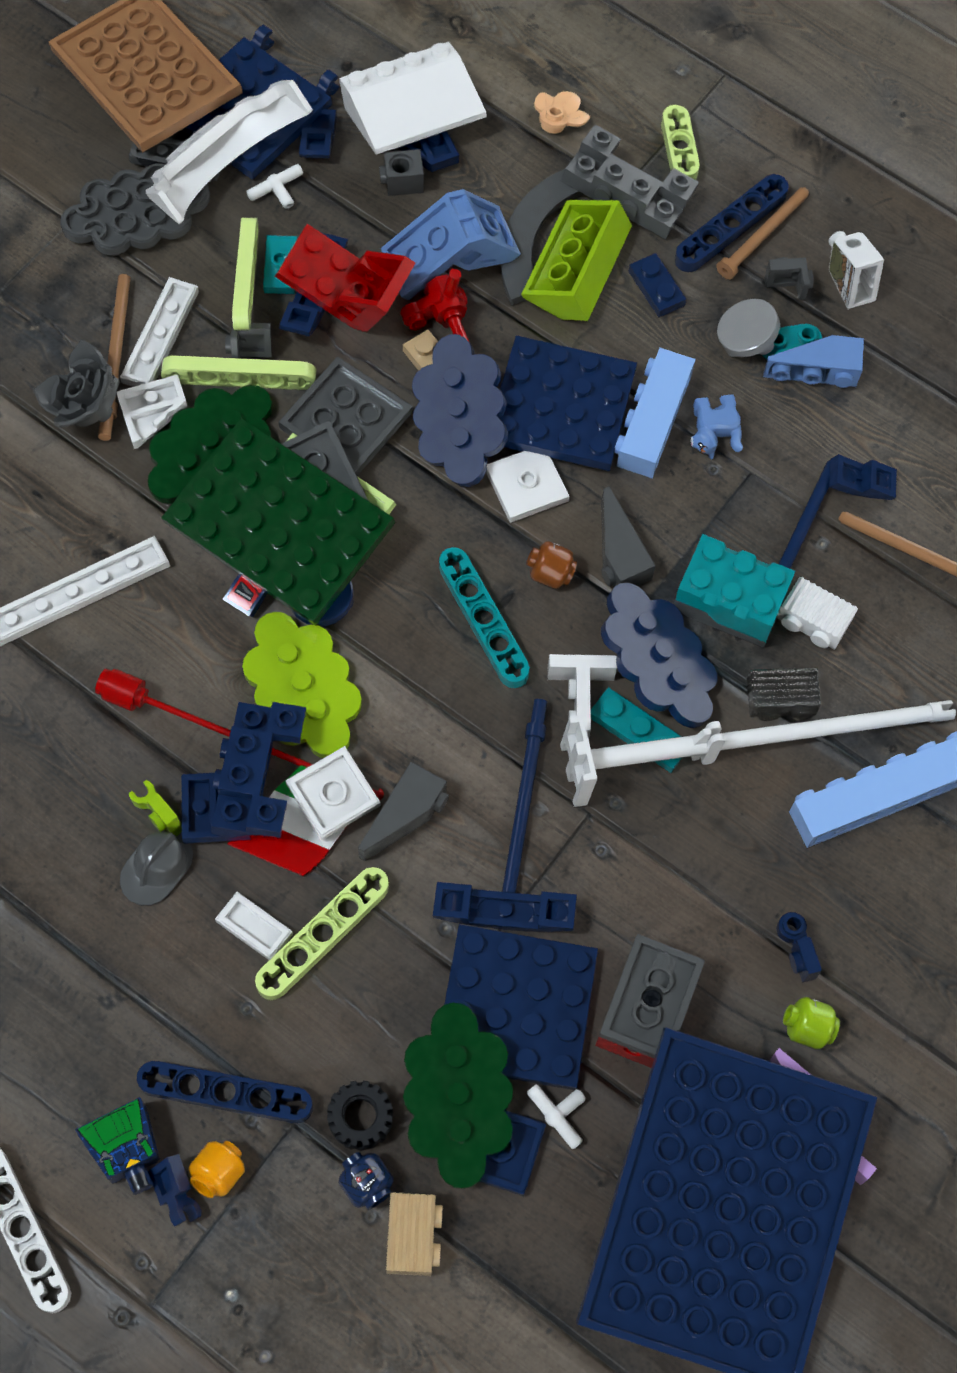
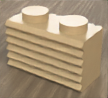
M391 1193L387 1274L432 1276V1267H440L441 1244L433 1243L434 1228L442 1227L443 1205H435L436 1195Z

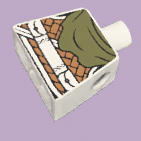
M843 231L834 233L829 238V244L832 247L829 272L847 308L850 309L876 301L884 263L883 257L861 232L847 236Z

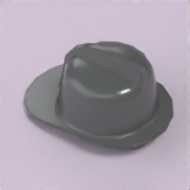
M166 830L155 832L145 837L126 861L121 871L120 886L123 894L129 901L138 905L151 906L161 902L171 893L191 866L193 860L191 844H184L181 834L175 836Z

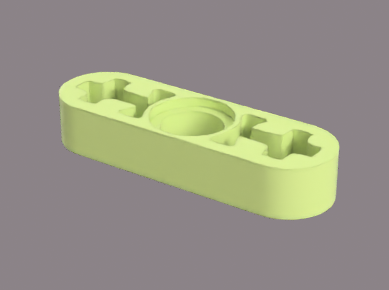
M680 105L668 106L663 112L661 127L670 171L675 168L696 180L700 164L689 112ZM671 118H676L677 122H680L678 129L675 130V122ZM676 140H682L688 144V147L678 149L672 143ZM686 159V169L690 170L688 172L684 171V168L681 167L682 160Z

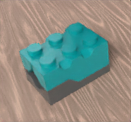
M702 534L678 588L674 605L686 617L764 648L795 571L774 562L766 564L759 561L756 555L744 550L736 552L727 548L724 542Z

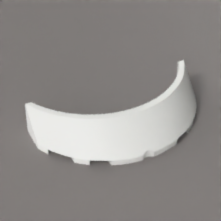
M293 80L278 81L271 84L262 94L244 98L236 103L235 107L229 112L216 116L197 130L166 158L168 163L156 170L152 175L151 179L154 185L146 189L147 196L180 225L184 221L185 213L196 195L224 167L265 137L307 116L313 109Z

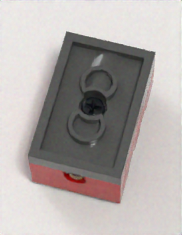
M637 934L595 1046L652 1068L663 1028L666 1027L680 1032L705 960Z

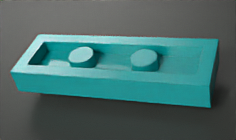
M609 687L590 710L593 721L627 744L681 737ZM682 758L654 762L672 773Z

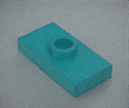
M267 235L263 282L264 293L295 294L293 288L276 278L275 275L297 240V236Z

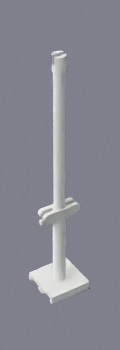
M946 700L927 703L922 706L720 733L722 730L719 721L708 723L706 728L702 729L697 735L597 749L590 748L583 715L569 717L560 747L561 751H568L569 761L566 767L568 782H575L576 793L573 798V805L578 807L585 806L589 802L597 781L596 769L690 756L692 761L701 758L702 764L707 765L715 762L720 750L922 722L934 723L954 720L956 710H949L953 702Z

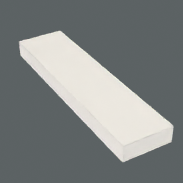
M171 277L168 278L120 376L121 383L134 387L157 380L162 370L163 359L168 357L199 293L198 286Z

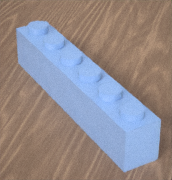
M957 731L950 734L944 742L936 744L935 741L928 742L920 746L914 754L906 756L905 753L895 755L887 760V764L875 768L874 765H870L858 771L856 777L846 781L844 777H840L829 782L825 786L826 789L816 793L813 789L797 795L789 813L806 847H811L957 788Z

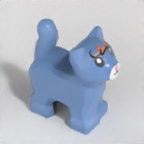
M734 395L721 396L720 402L722 405L715 409L710 407L707 397L696 398L693 408L694 415L697 416L696 426L698 431L691 437V445L702 454H707L710 459H713L718 445L717 437H731L730 444L735 452L743 450L741 443V419L736 410Z

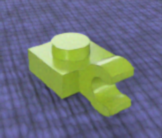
M145 780L143 782L148 791L146 796L137 797L133 791L129 792V797L135 807L152 811L148 817L159 832L166 829L168 833L171 832L175 836L182 833V824L178 816L159 793L156 792L154 785L150 781Z

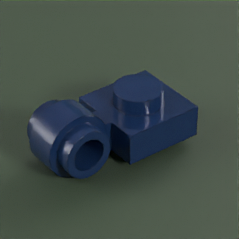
M789 912L780 918L776 927L777 934L783 941L792 943V953L789 954L790 964L794 973L800 974L802 983L814 980L821 973L822 968L811 937L807 938L806 921L800 914ZM787 925L794 926L796 931L790 930Z

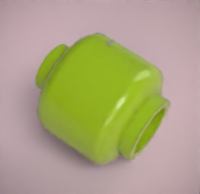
M802 997L794 1005L790 1004L787 1007L783 1017V1024L787 1026V1035L793 1042L813 1049H822L827 1044L831 1045L836 1039L840 1020L836 1017V1012L832 1006L809 997Z

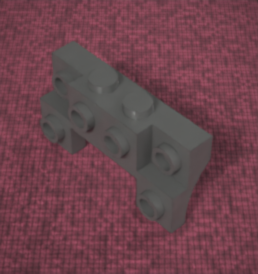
M594 125L581 142L577 154L565 168L561 181L594 200H619L628 219L666 240L687 203L695 193L699 182L675 168L671 170L664 182H661L613 155L619 146L621 138Z

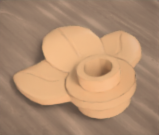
M542 92L536 96L534 102L535 109L540 113L539 120L542 129L553 134L562 132L566 126L580 127L585 125L589 121L590 115L579 110L581 99L574 92H560L555 97Z

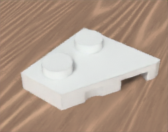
M178 375L117 391V397L134 449L139 448L167 425L175 413L187 408V402Z

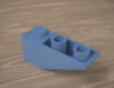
M831 335L769 356L763 377L773 378L777 381L794 380L804 381L807 384H832L841 388L856 387L863 368L864 338Z

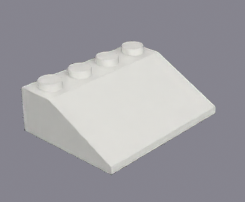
M449 42L438 43L431 48L419 52H411L404 57L389 62H381L377 66L362 71H354L348 76L339 78L345 110L376 155L487 117L486 110L461 57Z

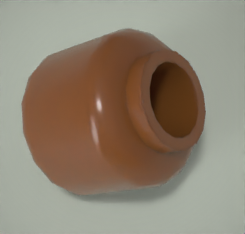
M546 541L541 544L539 549L532 548L526 565L531 567L530 577L533 581L552 589H558L563 584L567 586L570 583L577 566V561L573 560V553L570 549L551 541Z

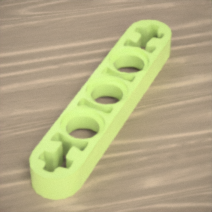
M241 218L232 308L234 330H250L259 235L257 218Z
M168 356L163 359L161 377L163 379L178 375L180 384L229 387L255 385L261 388L307 390L316 381L317 369L313 364L303 361Z
M375 867L363 870L278 951L256 974L255 983L259 994L268 1000H276L284 996L384 899L389 889L388 877L385 872ZM377 878L380 879V890L376 891L372 888L365 894V900L368 901L366 904L363 903L358 894L353 892L357 889L361 895L367 888V879L375 881ZM351 900L358 905V911L354 916L343 917L340 915L338 907L343 901ZM322 924L330 926L333 930L332 937L325 942L317 941L313 937L314 929ZM302 949L307 953L308 958L305 964L298 967L289 964L287 958L292 950ZM282 962L286 971L292 974V976L288 978L284 972L278 978L279 988L276 990L273 987H269L267 990L264 989L266 986L264 978L266 976L276 977L281 972L277 964Z

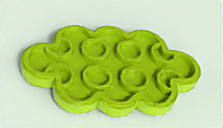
M267 613L259 619L255 626L254 634L258 646L246 654L242 665L245 679L256 688L254 694L256 705L271 707L272 702L306 707L300 744L306 742L312 753L320 758H325L344 746L347 749L351 738L347 723L358 716L362 706L359 689L348 681L350 673L348 662L343 656L333 652L331 635L323 627L310 624L298 628L291 616L285 613ZM279 741L285 745H299V743Z

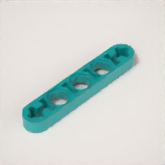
M447 548L439 557L440 574L501 682L509 688L522 687L526 684L529 677L530 667L527 659L467 554L460 548ZM453 559L455 563L459 562L461 576L458 578L455 568L452 565L448 566V560ZM464 584H472L477 588L478 592L472 597H465L460 593L459 589ZM486 610L492 614L493 619L487 624H480L475 620L474 616L478 611ZM502 637L508 642V647L503 651H495L490 647V641L493 638ZM510 656V662L515 669L521 668L519 677H516L513 673L508 675L509 664L506 659Z

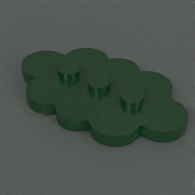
M255 385L243 386L232 395L223 389H207L198 395L194 408L182 409L175 413L171 420V429L159 432L150 441V456L156 466L149 473L147 482L150 494L154 499L161 503L172 504L241 418L271 437L270 428L266 424L272 412V401L269 393L260 386Z
M449 1003L439 1008L432 1018L431 1035L416 1038L406 1049L404 1062L406 1070L412 1079L404 1089L403 1099L405 1107L414 1116L408 1128L410 1146L420 1156L438 1160L440 1176L446 1184L457 1189H467L473 1187L482 1179L485 1173L486 1156L500 1153L511 1141L513 1128L505 1110L512 1101L513 1089L511 1082L502 1073L508 1059L506 1045L500 1037L493 1033L478 1032L475 1014L469 1007L460 1003Z

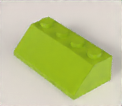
M566 200L523 289L522 297L561 320L588 321L632 227L620 201Z

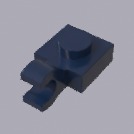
M179 1154L165 1158L148 1171L160 1206L168 1205L169 1217L175 1227L186 1221L183 1211L187 1213L190 1222L202 1216L199 1204L186 1194L192 1188L188 1173L183 1166Z

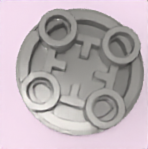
M761 299L743 300L730 307L723 314L718 324L717 335L723 348L731 357H749L756 354L765 355L774 348V341L780 330V319L776 310L769 302Z

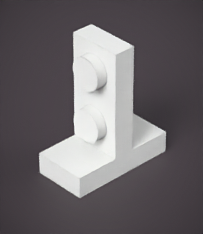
M549 654L548 680H569L568 699H574V710H569L568 719L569 717L583 715L589 740L591 731L590 680L614 681L617 670V656Z

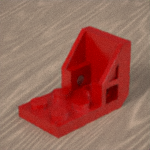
M306 224L275 277L351 328L368 332L387 314L413 269L415 262L403 255L366 251L358 258L309 224Z

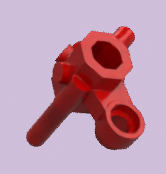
M451 269L448 275L433 278L426 283L424 289L425 297L416 302L409 303L401 309L400 314L405 326L411 330H418L426 325V320L434 317L436 322L440 323L443 328L450 327L453 334L461 335L469 342L461 322L466 314L468 301L463 288L458 287L462 275L458 269Z

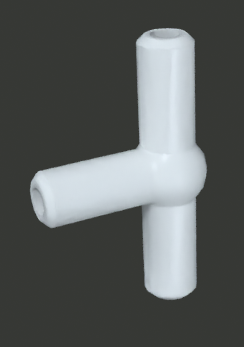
M295 164L279 174L270 175L266 181L247 190L248 198L250 201H254L274 191L285 209L291 208L294 205V201L284 187V184L303 175L301 166Z
M534 1085L527 1091L528 1096L545 1115L547 1124L557 1130L571 1149H575L582 1143L583 1139L565 1118L585 1101V1095L582 1091L576 1089L557 1106L553 1104L539 1085Z

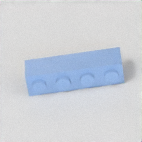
M659 348L655 359L649 358L644 376H647L648 379L646 384L640 383L634 398V401L638 402L635 410H629L624 427L628 428L625 436L619 435L614 453L619 454L617 467L653 479L690 382L696 359L663 348Z

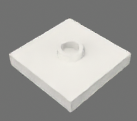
M523 451L487 464L486 474L510 523L569 502V494L550 456Z
M345 746L286 780V785L321 841L381 806V802Z

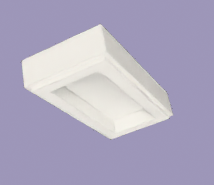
M238 892L234 894L215 918L219 925L268 960L280 951L293 936V931Z

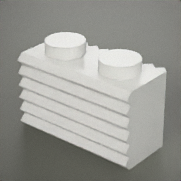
M799 577L782 604L777 619L781 620L782 625L792 632L801 631L810 636L811 641L821 648L830 647L835 650L851 624L858 608L851 605L850 602L834 596L833 593L822 589L821 586H816L815 583Z

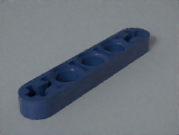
M777 174L766 176L686 238L676 249L674 261L677 268L684 272L698 270L782 204L786 199L789 187L788 181ZM756 202L761 206V209L751 211L747 209L745 204ZM733 218L740 225L731 228L725 225L724 220ZM706 235H713L718 239V243L710 245L705 243L702 238ZM695 252L694 259L691 258V257H687V258L685 259V258L683 257L684 254H685L686 256H690V255H692V254Z
M160 1061L145 1063L137 1073V1083L140 1089L151 1097L289 1123H302L311 1116L313 1111V1102L310 1094L299 1087ZM154 1070H158L162 1078L171 1080V1073L175 1072L172 1083L173 1092H167L169 1085L162 1082H156L154 1088H150L149 1082L145 1080L146 1075L151 1076ZM194 1076L199 1079L200 1087L195 1094L185 1095L180 1091V1083L185 1077ZM222 1083H231L235 1087L234 1097L227 1102L217 1100L215 1097L216 1088ZM258 1089H265L271 1094L269 1105L262 1109L255 1108L250 1102L252 1094ZM277 1092L283 1093L282 1101L294 1102L295 1097L300 1096L302 1104L307 1105L305 1109H299L297 1115H293L291 1108L285 1105H280V1112H273L277 1106Z

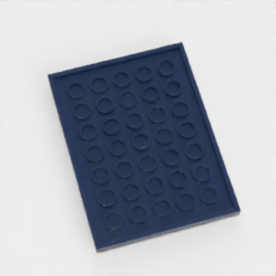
M666 1027L663 1028L576 1323L724 1373H803L877 1097Z

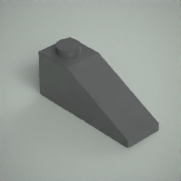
M610 487L603 489L601 501L603 565L601 573L603 579L609 587L613 586V588L620 583H631L636 586L642 585L653 579L656 565Z
M410 762L359 845V858L367 861L430 821L435 811L440 813L449 798V795L446 794L447 781Z

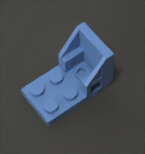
M464 189L446 193L381 247L382 253L403 255L415 262L413 269L399 291L401 297L407 300L413 298L425 288L426 283L440 276L453 264L466 270H473L512 262L521 255L500 207Z

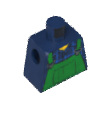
M140 1097L75 1129L83 1144L112 1184L126 1178L133 1195L145 1192L154 1185L146 1167L158 1162L160 1156L147 1107Z

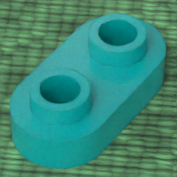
M811 324L780 327L775 340L781 343H774L772 351L762 356L768 359L769 356L822 339V334L817 327Z

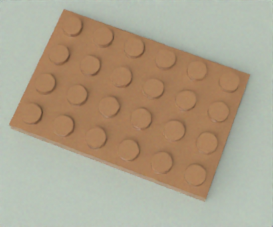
M119 0L48 41L53 53L142 153L243 93L241 84L161 0Z

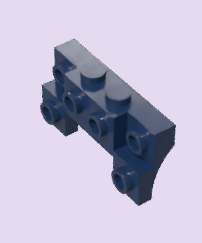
M272 702L271 707L238 703L229 739L223 738L221 744L220 758L224 759L223 768L216 769L214 775L213 789L218 790V797L211 824V834L231 838L246 835L281 838L287 800L263 797V791L273 749V741L300 744L306 707Z

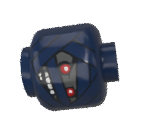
M359 1151L342 1163L345 1170L340 1174L338 1183L355 1207H366L367 1210H371L391 1195L392 1191L390 1188L393 1184V1176L377 1154L370 1153L363 1156Z

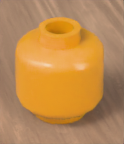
M217 1141L208 1142L189 1166L191 1185L207 1198L227 1195L245 1171L244 1163L240 1158L242 1155L240 1149L229 1141H224L223 1144Z

